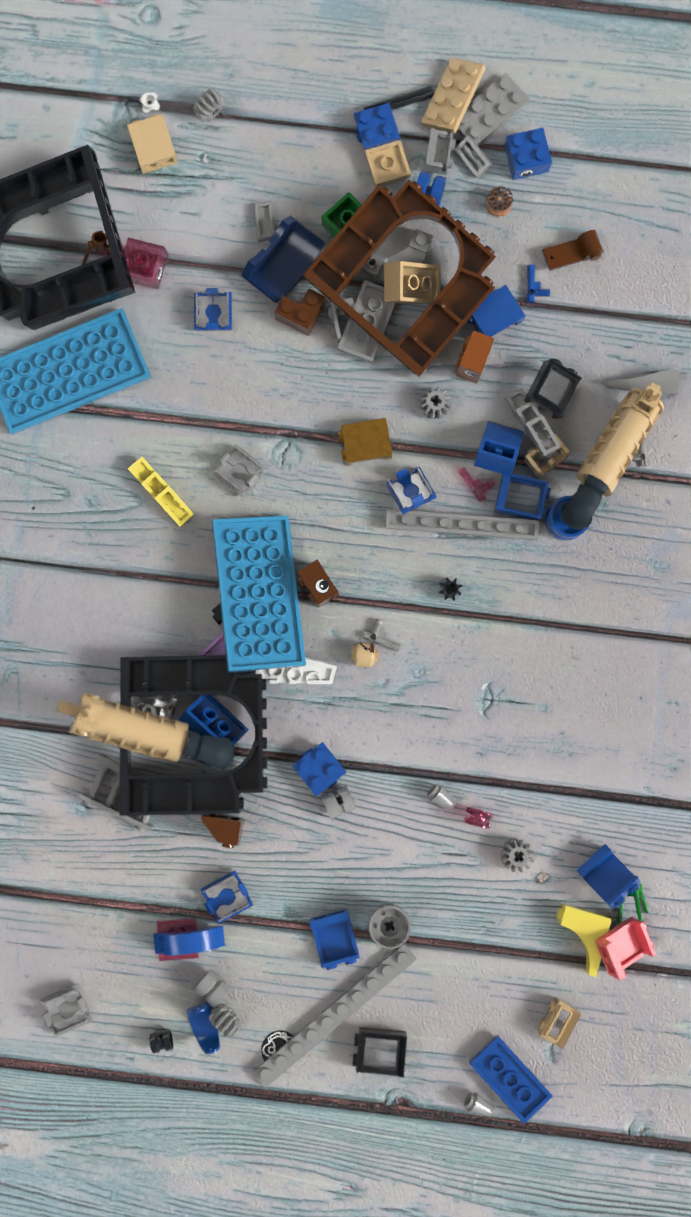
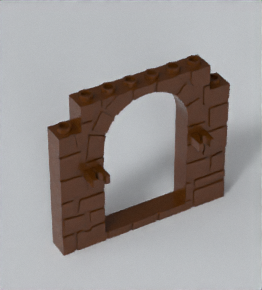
M408 179L394 197H392V192L384 186L382 188L378 185L303 276L419 378L494 290V282L487 276L483 277L482 273L494 261L496 256L493 255L495 252L486 245L484 247L479 242L480 239L476 234L467 232L465 225L461 221H455L450 217L451 213L445 207L440 208L433 196L424 194L421 191L422 187L417 182H411ZM414 219L433 220L442 224L456 241L459 252L457 271L450 282L395 345L339 295L398 226Z

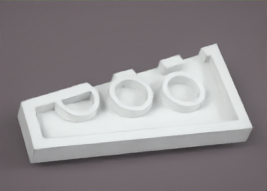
M305 656V666L256 670L255 674H262L263 679H266V683L332 684L337 664Z

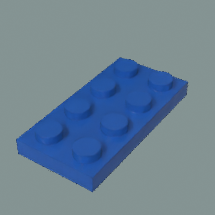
M498 1035L469 1062L474 1070L524 1124L553 1097L549 1090Z

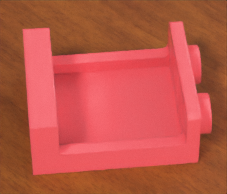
M629 917L595 940L608 974L618 980L626 977L624 969L647 954L653 957L656 955L653 948L654 944L647 933L646 924L643 921L639 922L638 919Z

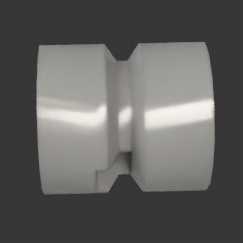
M347 786L337 789L335 794L330 792L321 796L331 820L341 816L342 811L347 813L356 809ZM342 798L344 803L339 805L337 800Z
M209 970L193 990L199 996L206 995V1002L215 1008L228 993L230 987L224 981L218 982L217 975L212 970Z

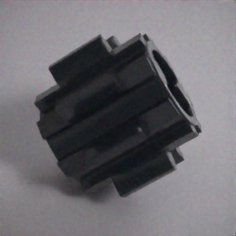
M447 577L446 584H439L443 588L439 594L445 595L444 600L451 597L452 601H455V595L461 596V592L458 589L462 585H457V578L450 581ZM453 585L455 592L447 593L446 587Z

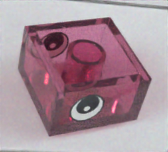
M128 237L124 254L132 282L159 290L168 257L165 247Z

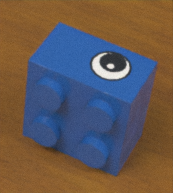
M543 127L507 135L504 148L513 180L549 172L552 159Z

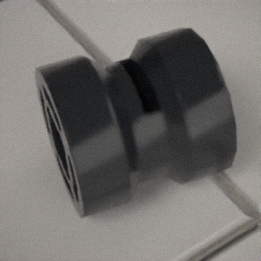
M170 1029L164 1030L162 1034L150 1033L149 1041L153 1054L159 1053L163 1049L166 1051L173 1050V1037Z

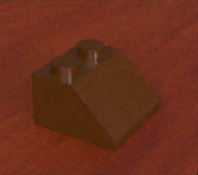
M219 814L202 815L201 820L217 843H222V847L234 848V846L241 842L243 818Z

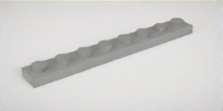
M387 509L385 529L538 540L539 528L538 520L409 511L402 515L400 510Z

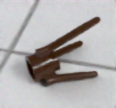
M96 231L92 234V241H88V247L81 265L86 264L92 248L98 252L104 250L106 256L110 255L107 237L103 231Z

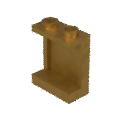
M386 418L341 425L338 437L339 442L344 444V450H341L342 460L347 462V466L351 465V463L384 458V460L392 459Z

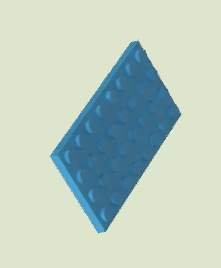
M123 308L0 357V410L10 434L13 435L152 378Z
M289 517L213 519L212 528L228 672L305 666L306 659Z

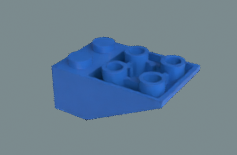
M488 421L474 466L511 477L524 431Z

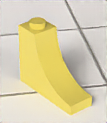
M562 903V907H559L557 910L556 919H558L560 925L571 929L578 935L586 953L585 972L590 976L597 977L602 957L595 940L609 931L612 919L606 915Z

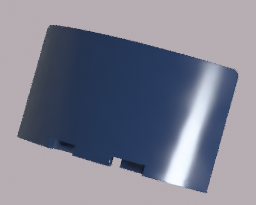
M292 216L281 221L279 227L269 240L271 245L266 251L262 248L258 254L250 259L241 274L244 279L275 303L279 302L283 296H286L296 286L325 246V242Z

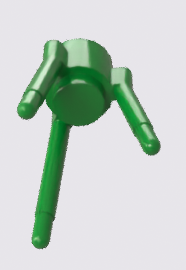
M639 884V889L633 894L629 893L627 896H634L638 921L641 922L642 916L638 896H640L645 913H649L642 891V884ZM624 903L619 906L617 925L621 924Z

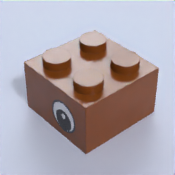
M474 330L471 336L467 335L461 351L464 354L460 353L455 369L458 370L456 376L477 384L495 338Z

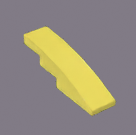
M142 456L128 468L179 526H182L194 515Z

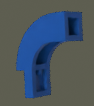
M206 926L191 931L158 932L153 934L155 954H164V956L193 954L225 946L223 926Z

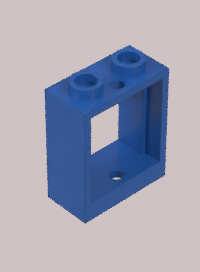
M502 474L494 512L539 521L546 514L547 506H544L545 499H549L551 488L548 487L549 482L512 474L511 477ZM510 482L540 489L535 514L505 507Z

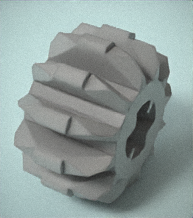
M208 89L206 92H203L193 106L196 116L203 122H209L211 119H214L224 106L225 102L221 97L222 95L215 89Z
M438 386L436 391L429 387V392H423L424 397H421L419 402L423 403L420 405V409H426L424 412L425 416L431 413V419H434L435 414H437V417L440 419L442 418V413L448 414L447 408H451V403L448 401L451 400V396H445L446 390H443L441 393ZM434 400H438L437 406L433 405Z
M512 839L513 846L506 843L505 846L508 848V851L501 850V853L507 855L502 857L501 860L504 862L508 861L505 864L507 869L511 867V871L515 873L518 867L519 872L522 873L523 866L527 869L530 868L527 864L528 861L534 862V859L529 857L534 854V851H527L531 845L529 843L524 845V840L520 839L517 845L516 840ZM515 852L520 853V860H518L517 858L516 860H514Z
M219 1004L215 1007L209 1016L211 1024L228 1038L236 1035L243 1025L236 1013L224 1004Z

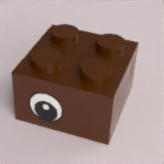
M318 559L298 571L299 577L297 580L303 590L307 588L310 592L307 595L314 606L317 604L320 608L339 596L338 590Z

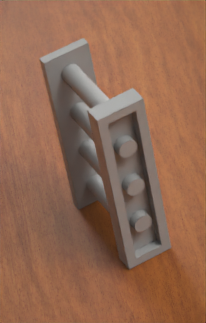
M103 754L98 755L95 762L100 764V770L89 793H82L78 798L82 799V803L87 806L93 807L95 805L136 824L135 828L143 832L151 830L154 826L148 823L151 815H142L141 819L134 816H120V809L113 807L120 791V762ZM131 768V775H146ZM112 769L118 772V777L105 803L95 797L107 771L110 772Z

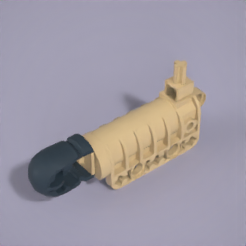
M652 382L645 390L641 388L631 389L615 410L577 472V479L581 481L577 492L561 507L560 516L568 527L574 529L587 528L592 522V516L601 502L602 495L608 497L613 493L619 479L625 473V469L639 450V446L645 440L647 433L664 410V405L659 400L662 396L659 385Z
M85 692L81 693L79 705L59 701L56 708L57 712L74 716L69 733L162 760L167 759L177 762L180 756L191 757V759L209 765L212 769L218 771L228 767L234 758L233 744L225 737L200 736L198 733L188 731L187 723L164 718V716L153 715L147 711L137 710L134 707L120 705L117 702L113 703Z

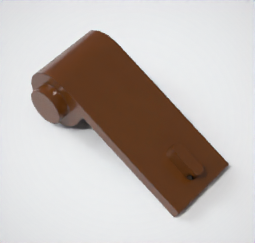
M589 230L581 234L576 240L544 248L542 252L549 271L589 259L591 261L597 260L601 257L603 248L596 230Z

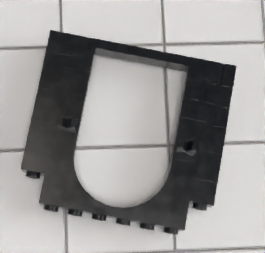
M88 144L0 179V246L3 236L16 222L38 212L41 215L49 213V208L94 191L111 251L110 255L28 285L11 283L6 278L0 265V316L8 321L21 316L23 325L33 331L136 293L95 151Z
M226 655L120 657V705L131 707V698L224 696L232 698L243 705L249 713L255 728V740L248 756L240 765L224 773L131 775V751L120 748V816L241 813V809H244V797H241V793H264V789L268 788V779L264 777V769H267V757H264V749H267V737H263V729H267V718H263V710H267V699L263 698V690H266L267 683L266 679H263V675L228 672Z

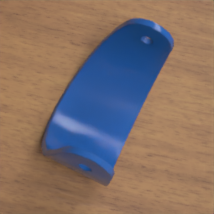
M206 1002L187 1009V1015L200 1048L205 1054L209 1055L220 1049L218 1030L209 1020L212 1011Z

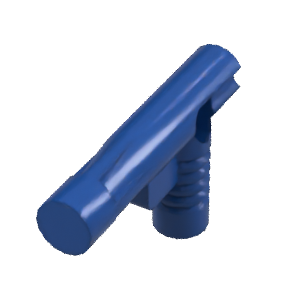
M529 264L527 265V303H534L537 296L550 297V289H540V282H535V265Z

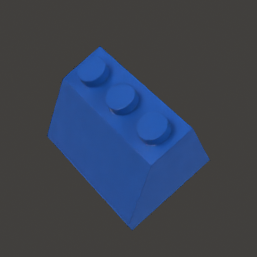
M200 696L178 719V721L188 724V731L198 733L200 736L225 737L232 742L233 747L249 730L213 696Z

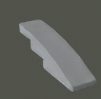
M523 388L505 397L514 415L543 456L561 448L544 416L540 415L533 401H524L526 393Z

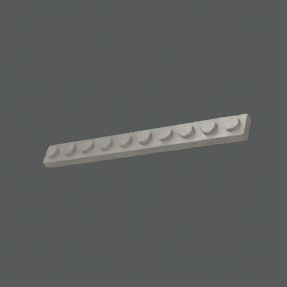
M405 944L398 947L254 1069L253 1074L264 1088L275 1081L417 960Z

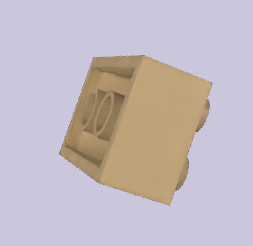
M405 261L384 263V302L431 304L440 293L441 266Z

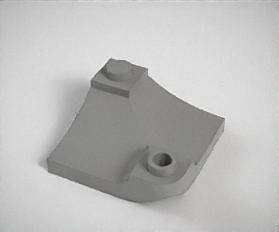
M397 227L364 265L363 270L368 276L384 283V263L405 261L424 264L434 235L419 229L413 230ZM374 261L375 265H370L369 262Z

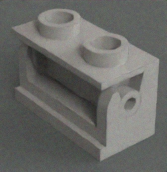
M431 128L425 172L446 175L447 169H451L453 157H450V151H454L456 139H452L454 131L449 136L447 131Z

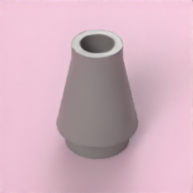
M434 784L427 793L431 802L446 808L448 811H451L456 805V801L452 799L442 785Z
M469 1092L464 1100V1107L467 1108L468 1112L484 1115L489 1118L494 1113L495 1107L476 1092Z

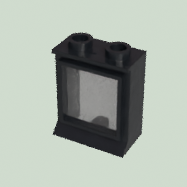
M555 358L546 360L536 375L524 401H534L539 404V410L552 412L551 418L554 420L563 418L564 411L582 377L577 375L574 369L564 367L562 362Z
M359 1027V1034L355 1033L354 1046H358L357 1054L353 1053L352 1066H356V1073L392 1075L404 1078L407 1046L406 1032Z

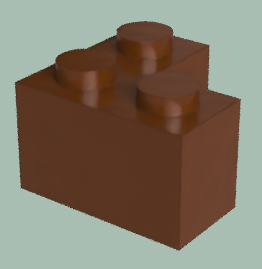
M310 288L300 304L283 296L274 312L275 319L309 336L326 305V297Z

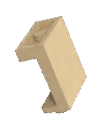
M155 114L144 120H135L127 125L143 174L178 164L163 114Z

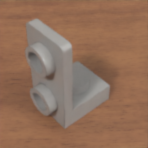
M353 297L343 299L354 308ZM330 301V308L327 310L329 320L333 319L334 326H331L332 336L337 338V343H340L341 334L337 314H346Z

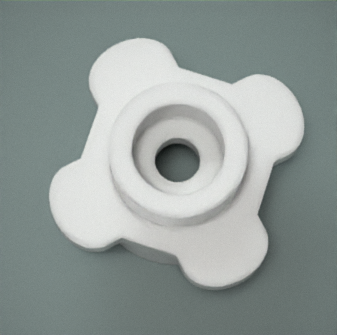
M145 93L140 97L139 100L143 105L142 111L144 113H148L151 110H159L160 104L157 103L158 96L156 93Z

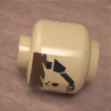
M358 642L356 646H352L351 661L354 662L355 666L371 668L374 662H378L379 651L375 650L373 643Z

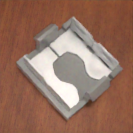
M235 444L230 453L225 451L218 460L220 465L212 474L243 497L266 467Z
M79 984L70 986L40 1000L46 1011L41 1016L46 1027L52 1026L54 1037L92 1022V1017Z

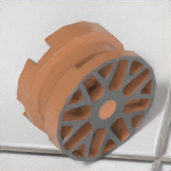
M502 186L491 189L486 202L488 212L495 217L507 215L512 207L513 194L509 189Z

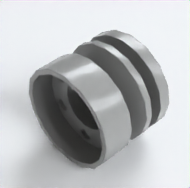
M385 904L378 907L372 913L369 922V932L372 940L378 946L385 949H395L402 946L410 934V920L407 913L401 907L394 904ZM392 920L395 928L387 930L385 922Z

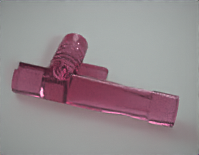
M465 468L458 471L479 502L486 499L483 493L495 486L492 479L484 484L480 479L474 481ZM475 490H481V494L477 495Z

